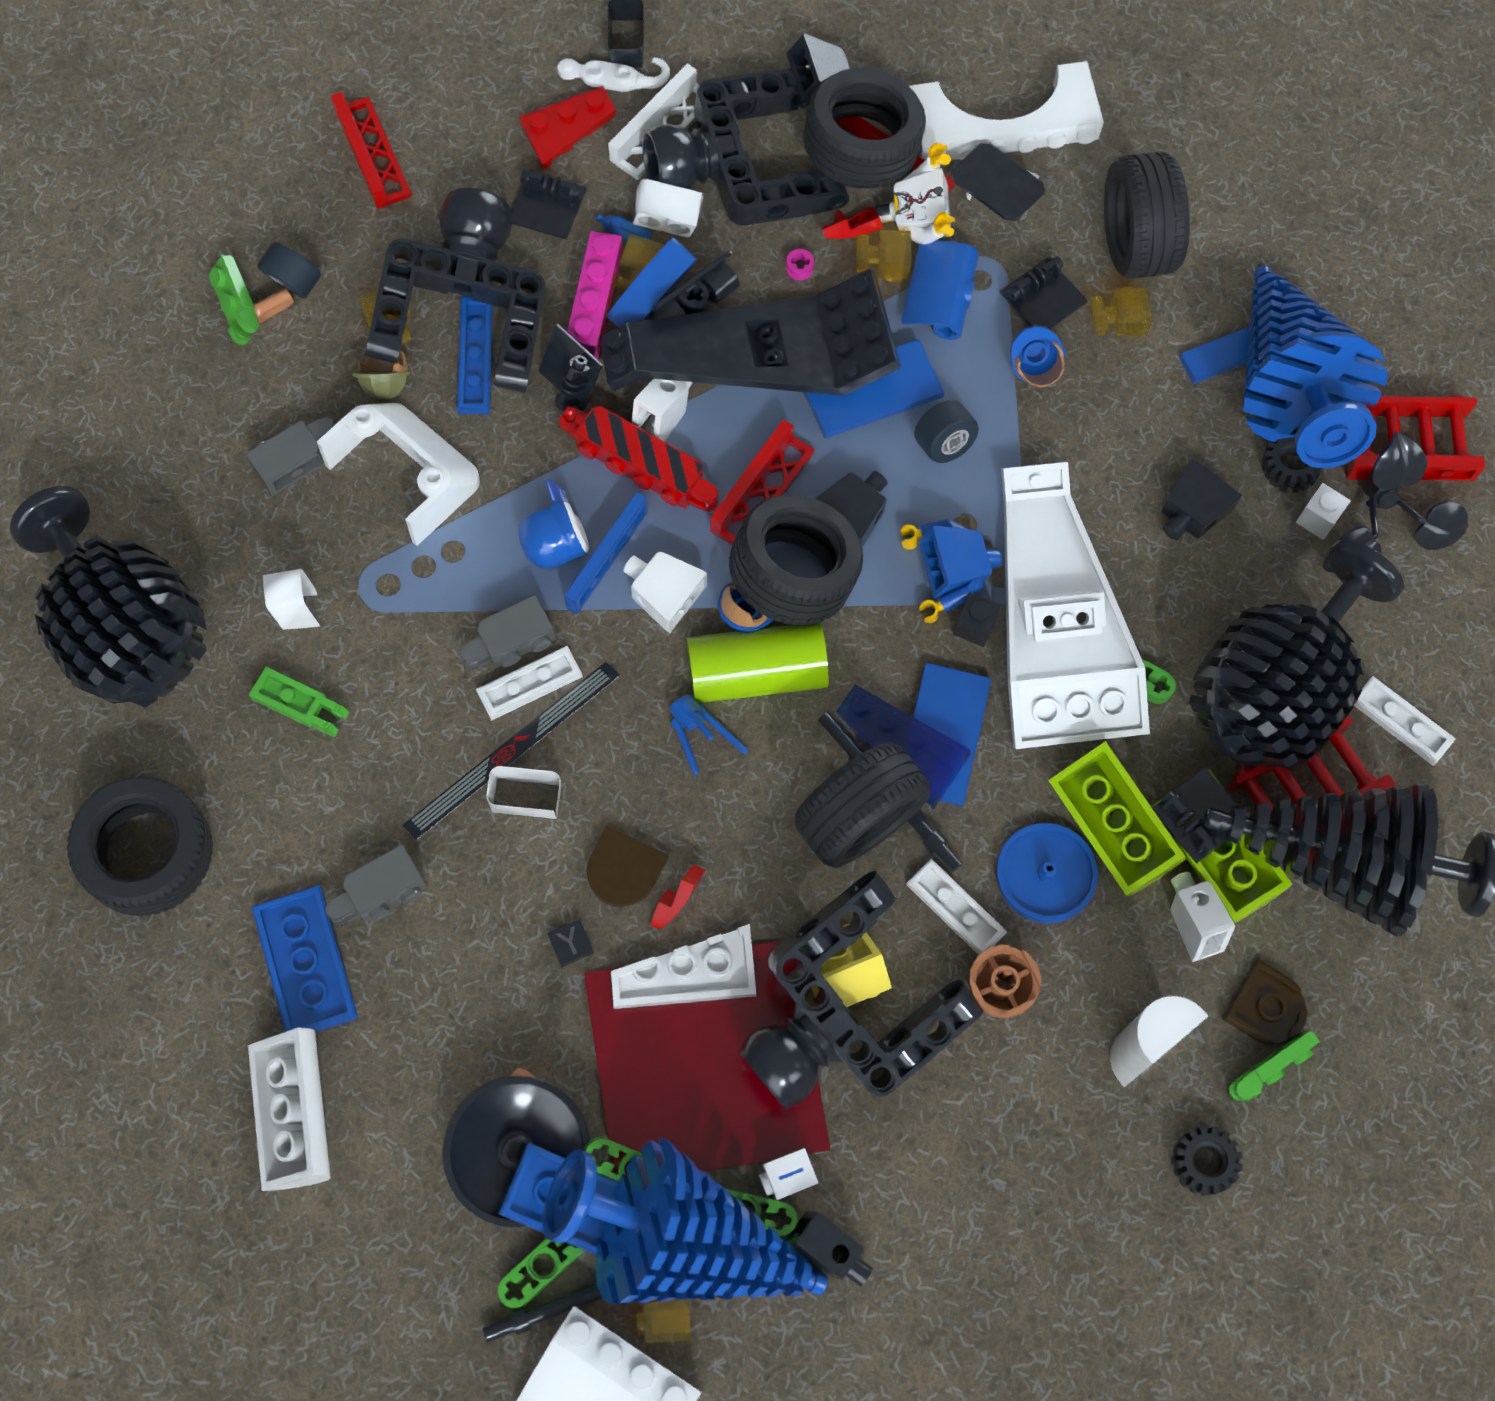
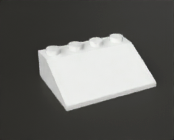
M573 1307L552 1339L517 1401H697L701 1392L576 1307Z

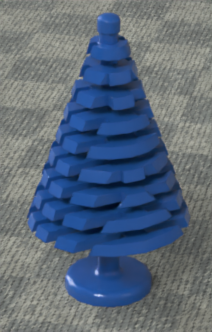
M1258 267L1253 274L1256 284H1253L1252 290L1253 304L1249 328L1250 337L1248 339L1250 347L1248 348L1249 359L1247 358L1248 370L1246 369L1243 411L1253 414L1257 418L1247 416L1246 422L1255 434L1273 443H1277L1276 439L1295 437L1297 454L1302 462L1311 467L1327 469L1342 466L1358 458L1370 447L1376 437L1377 424L1365 404L1375 407L1382 396L1381 391L1376 386L1369 385V382L1386 386L1388 371L1382 364L1375 362V358L1383 361L1386 360L1376 346L1349 329L1351 327L1321 307L1317 302L1307 297L1304 292L1297 289L1285 278L1277 273H1273L1270 267ZM1298 427L1299 429L1297 430V432H1296V434H1295V433H1294V430H1295V428Z
M659 1138L660 1145L652 1140L641 1148L643 1159L634 1155L626 1167L628 1176L622 1174L614 1189L616 1200L595 1193L597 1165L593 1156L583 1150H574L565 1158L551 1183L543 1212V1233L547 1240L558 1243L566 1242L576 1234L583 1224L586 1215L603 1220L607 1243L600 1238L598 1239L596 1284L603 1300L608 1303L622 1304L636 1301L638 1303H648L654 1299H657V1302L697 1298L715 1300L714 1295L722 1299H733L732 1296L759 1297L762 1295L775 1297L780 1293H783L784 1296H799L804 1292L803 1288L813 1294L821 1295L828 1286V1276L825 1273L812 1270L809 1259L802 1253L796 1252L793 1246L785 1239H781L778 1233L770 1226L768 1229H765L763 1222L755 1213L747 1210L741 1201L731 1196L723 1186L714 1181L704 1170L703 1172L700 1171L695 1163L687 1155L679 1152L677 1147L668 1139Z

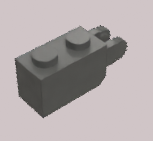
M323 416V418L315 420L308 425H305L302 420L296 424L288 425L279 434L267 441L257 443L251 451L246 453L251 467L271 496L323 466L324 461L317 441L335 426L334 420L331 417Z
M533 595L481 620L477 628L479 637L462 646L459 654L463 665L469 670L481 668L490 663H493L495 668L501 665L509 667L517 663L521 659L520 656L532 650L533 652H540L551 645V641L555 640V635L536 595Z
M402 844L346 875L343 883L346 892L334 898V901L327 903L325 912L331 922L337 926L346 925L347 922L350 923L359 917L364 922L370 919L372 922L386 917L391 912L389 908L398 903L408 904L418 899L422 895L421 890L427 887Z

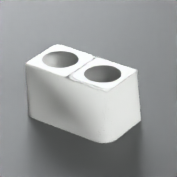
M649 179L641 180L636 191L632 224L690 238L697 224L704 194L702 196L701 192Z
M302 569L263 575L266 608L283 630L320 626L304 602L303 596H315L317 592Z
M497 766L490 772L486 797L493 813L557 819L561 781L559 775L553 771ZM497 779L559 785L556 815L553 810L494 805Z

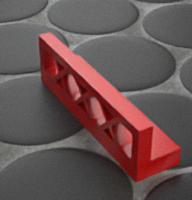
M342 91L330 95L335 113L377 209L412 197L409 186L369 96L347 104ZM367 108L369 115L364 123L354 120L352 112ZM366 132L379 135V140L375 147L364 143L363 137ZM377 155L390 160L386 171L375 168L373 162ZM387 180L399 183L402 190L386 196L384 186Z
M784 419L781 421L710 517V532L733 545L736 536L727 531V529L733 522L745 519L749 513L747 502L750 498L764 496L766 501L771 494H774L772 498L784 496L815 453L814 448L793 436L794 425ZM789 445L803 453L799 461L784 462L783 453ZM782 471L783 483L780 486L767 488L766 476L769 473Z

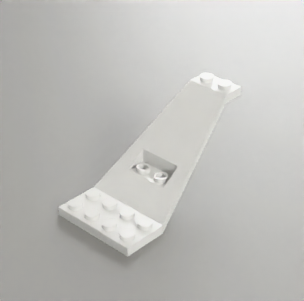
M1068 462L1001 468L1004 501L1007 673L1013 747L1015 749L1150 734L1145 666L1070 495ZM1085 612L1086 620L1078 624L1076 621L1077 614ZM1051 615L1053 623L1051 626L1045 627L1043 619Z

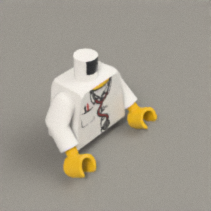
M938 142L930 147L929 157L917 169L894 185L895 202L878 204V216L882 223L896 221L901 236L921 244L932 243L941 237H951L954 233V229L951 228L950 224L955 221V218L950 216L948 183L943 169L940 168V164L948 165L951 162V157L944 153L948 146Z

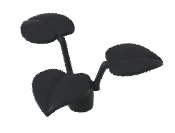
M1395 432L1389 445L1376 460L1371 475L1363 483V491L1369 497L1366 505L1370 512L1372 532L1366 526H1359L1349 530L1339 540L1357 541L1381 554V545L1375 540L1379 537L1375 507L1390 509L1398 504L1414 519L1422 523L1414 533L1416 542L1425 549L1439 550L1454 544L1465 534L1468 528V514L1460 503L1446 500L1434 505L1428 511L1425 518L1398 496L1401 485H1414L1422 478L1427 468V458L1414 440L1402 433ZM1327 555L1322 567L1325 571L1334 573L1329 565Z

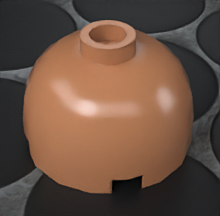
M1002 944L986 949L978 955L969 971V990L983 1009V1012L992 1017L1006 1019L1021 1015L1034 1004L1039 994L1041 975L1038 965L1027 952L1012 948L1010 945Z

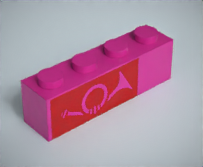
M591 231L567 332L600 362L602 353L600 337L606 334L609 319L606 315L612 309L623 260L622 236Z

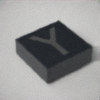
M580 919L547 933L561 968L594 954Z

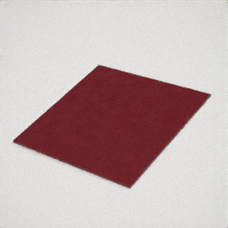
M784 940L752 945L756 985L755 997L614 1009L611 971L622 967L584 973L608 1139L641 1153V1148L652 1140L660 1145L659 1138L668 1139L677 1147L679 1152L687 1155L702 1172L703 1170L708 1172L772 1161L804 1148L807 1154L831 1150L819 1081L817 1080L811 1094L803 1102L786 1110L738 1051L746 1038L754 1031L769 1025L787 1026V1017H793L795 1001L772 974L768 961L771 952ZM790 958L786 960L783 964V972H792L797 966V959ZM623 1151L618 1152V1158L611 1156V1161L615 1165L613 1167L614 1173L617 1172L619 1159L625 1153ZM632 1159L627 1161V1163L625 1164L624 1172L626 1176H628L626 1167Z

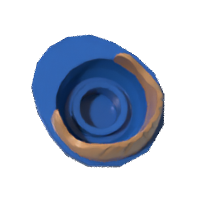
M1038 325L1030 326L1019 332L1012 341L1010 351L1011 365L1015 375L1021 381L1037 387H1046L1058 381L1060 376H1062L1066 351L1061 340L1049 328Z
M734 582L727 584L721 590L717 606L723 622L732 629L745 632L757 631L773 621L752 608L737 591Z

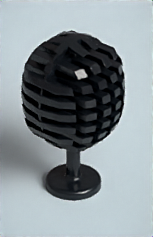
M55 486L33 494L13 514L10 522V533L15 542L26 551L46 553L59 549L64 557V563H59L48 574L47 580L51 581L48 586L42 583L35 593V599L38 600L37 607L40 611L44 612L42 617L34 614L38 634L42 636V641L50 651L51 656L60 666L64 675L71 680L73 686L111 703L133 702L146 708L157 701L158 697L167 696L175 689L174 687L177 685V682H182L193 670L194 664L189 662L192 657L200 661L207 650L206 645L202 643L204 639L201 633L196 631L197 626L207 630L204 611L199 608V602L180 578L177 571L169 565V561L130 540H111L112 543L99 536H95L85 542L84 548H82L76 538L83 532L89 521L90 506L79 490L69 486Z
M1339 540L1335 542L1329 550L1328 562L1334 574L1343 584L1322 611L1309 605H1294L1293 603L1266 604L1262 608L1250 607L1242 611L1239 619H1234L1226 632L1219 637L1213 648L1205 656L1201 665H1199L1193 681H1196L1193 687L1197 695L1201 696L1190 695L1189 704L1194 712H1199L1198 718L1202 724L1210 729L1200 728L1224 755L1248 766L1264 765L1265 767L1277 766L1288 769L1295 763L1304 764L1312 760L1316 752H1319L1331 739V736L1340 728L1343 721L1354 707L1352 705L1356 703L1362 692L1360 690L1362 682L1359 675H1365V665L1362 658H1357V650L1352 645L1355 642L1341 627L1339 622L1360 595L1377 602H1391L1397 599L1404 590V581L1401 574L1382 554L1357 541Z

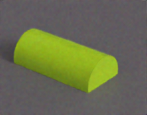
M821 622L809 625L768 627L757 631H734L687 637L693 694L697 703L828 688V661Z
M1106 741L1048 780L1126 896L1133 895L1156 882L1186 859L1185 854Z
M1209 769L1208 771H1209V772L1212 774V776L1217 780V778L1214 776V774H1213V773L1211 772V770ZM1160 800V801H1158L1157 803L1153 804L1151 807L1153 808L1155 805H1157V804H1158L1159 802H1161L1162 800ZM1171 834L1203 882L1209 881L1212 884L1234 924L1257 911L1292 886L1291 881L1280 866L1275 868L1265 862L1263 848L1261 852L1259 851V855H1254L1245 848V834L1242 835L1238 845L1227 840L1197 864Z

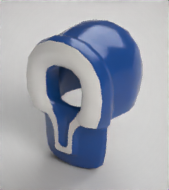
M547 479L545 482L553 505L523 519L518 527V536L526 558L531 563L543 569H553L567 564L575 558H582L587 555L589 543L579 517L573 513L566 493L553 480Z

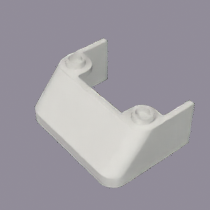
M382 403L357 406L317 441L325 466L331 470L363 439L374 435L379 430L389 437L423 467L418 475L417 483L420 491L427 499L405 519L412 542L418 546L478 489L480 484L478 470L404 405L399 403Z

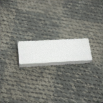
M565 646L477 688L476 691L492 721L583 676L568 646Z
M1374 676L1361 689L1362 692L1354 704L1355 707L1432 766L1439 761L1456 739Z
M932 859L906 884L978 955L986 949L994 947L1007 933L994 918Z

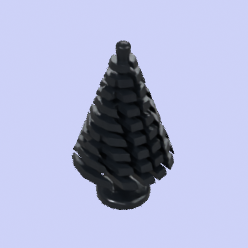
M1427 783L1413 784L1408 788L1403 785L1392 786L1385 791L1381 788L1366 790L1362 795L1359 791L1345 792L1340 796V799L1338 794H1324L1318 799V802H1316V798L1313 799V796L1301 797L1293 808H1290L1291 799L1280 800L1273 806L1271 814L1269 803L1254 804L1249 818L1246 817V805L1232 806L1229 813L1222 812L1220 809L1208 808L1204 814L1203 824L1207 829L1226 830V839L1235 845H1238L1242 835L1245 834L1244 846L1254 855H1259V851L1261 852L1263 848L1266 863L1276 868L1280 866L1281 862L1283 870L1286 871L1288 876L1294 879L1302 876L1303 883L1315 891L1322 888L1324 896L1333 902L1341 901L1343 906L1353 913L1359 914L1361 912V916L1374 925L1376 923L1381 924L1383 930L1396 937L1406 933L1407 927L1410 928L1416 919V908H1421L1427 892V874L1429 876L1435 875L1458 880L1459 904L1462 911L1471 916L1480 917L1485 914L1495 894V834L1480 832L1474 836L1466 848L1463 859L1436 854L1439 824L1437 798L1434 789H1429L1430 784Z

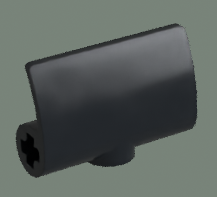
M730 250L725 252L651 308L649 320L709 311V299L714 303H718L739 288L740 282L738 277L725 262L732 252Z

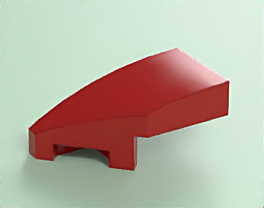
M871 206L847 218L841 210H837L834 214L835 221L824 225L821 229L825 238L843 239L875 232L882 229L883 225L880 217Z
M693 864L683 877L677 893L669 889L665 892L657 904L650 926L661 929L680 912L701 882L706 871L705 869Z

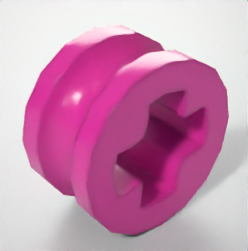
M795 249L788 254L786 272L789 277L801 281L806 280L813 274L814 257L809 251ZM796 261H803L804 269H797Z

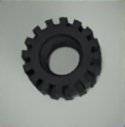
M1295 437L1276 439L1277 443L1269 441L1262 459V470H1266L1264 476L1267 480L1273 479L1271 485L1275 488L1278 484L1283 485L1281 491L1284 492L1287 491L1288 487H1292V493H1298L1300 487L1302 491L1308 490L1310 485L1313 486L1316 483L1322 468L1311 467L1305 463L1303 469L1292 470L1281 463V456L1284 454H1297Z
M1201 1126L1183 1135L1179 1139L1178 1144L1174 1146L1173 1151L1175 1154L1171 1159L1172 1164H1175L1176 1168L1173 1170L1175 1177L1179 1176L1181 1179L1179 1183L1183 1187L1188 1186L1190 1188L1189 1191L1194 1194L1202 1193L1201 1196H1209L1221 1193L1237 1182L1239 1179L1238 1172L1242 1171L1243 1164L1239 1163V1159L1243 1158L1242 1151L1237 1152L1236 1146L1239 1144L1236 1140L1231 1141L1228 1138L1230 1136L1228 1132H1219L1218 1127L1206 1128V1126ZM1209 1147L1218 1154L1220 1167L1214 1175L1202 1174L1195 1167L1194 1154L1198 1148Z

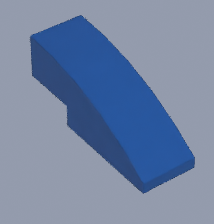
M672 238L637 276L606 317L617 327L630 322L649 320L651 308L676 289L697 261V258L675 238Z

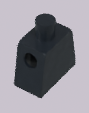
M803 34L786 53L802 101H810L815 88L827 77L839 71L851 69L849 68L845 53L840 47L807 34Z
M1192 458L1162 509V513L1170 518L1163 526V531L1173 540H1178L1185 531L1198 539L1236 508L1242 495Z
M873 471L865 481L850 472L815 499L824 502L842 514L854 528L863 547L885 511L887 499L880 492L887 486L888 482L877 471Z
M805 1211L796 1224L795 1229L786 1238V1241L797 1252L802 1253L809 1261L832 1278L843 1280L847 1276L858 1286H862L872 1273L873 1268L859 1258L864 1248L819 1212ZM835 1246L839 1250L836 1260L832 1258V1251Z

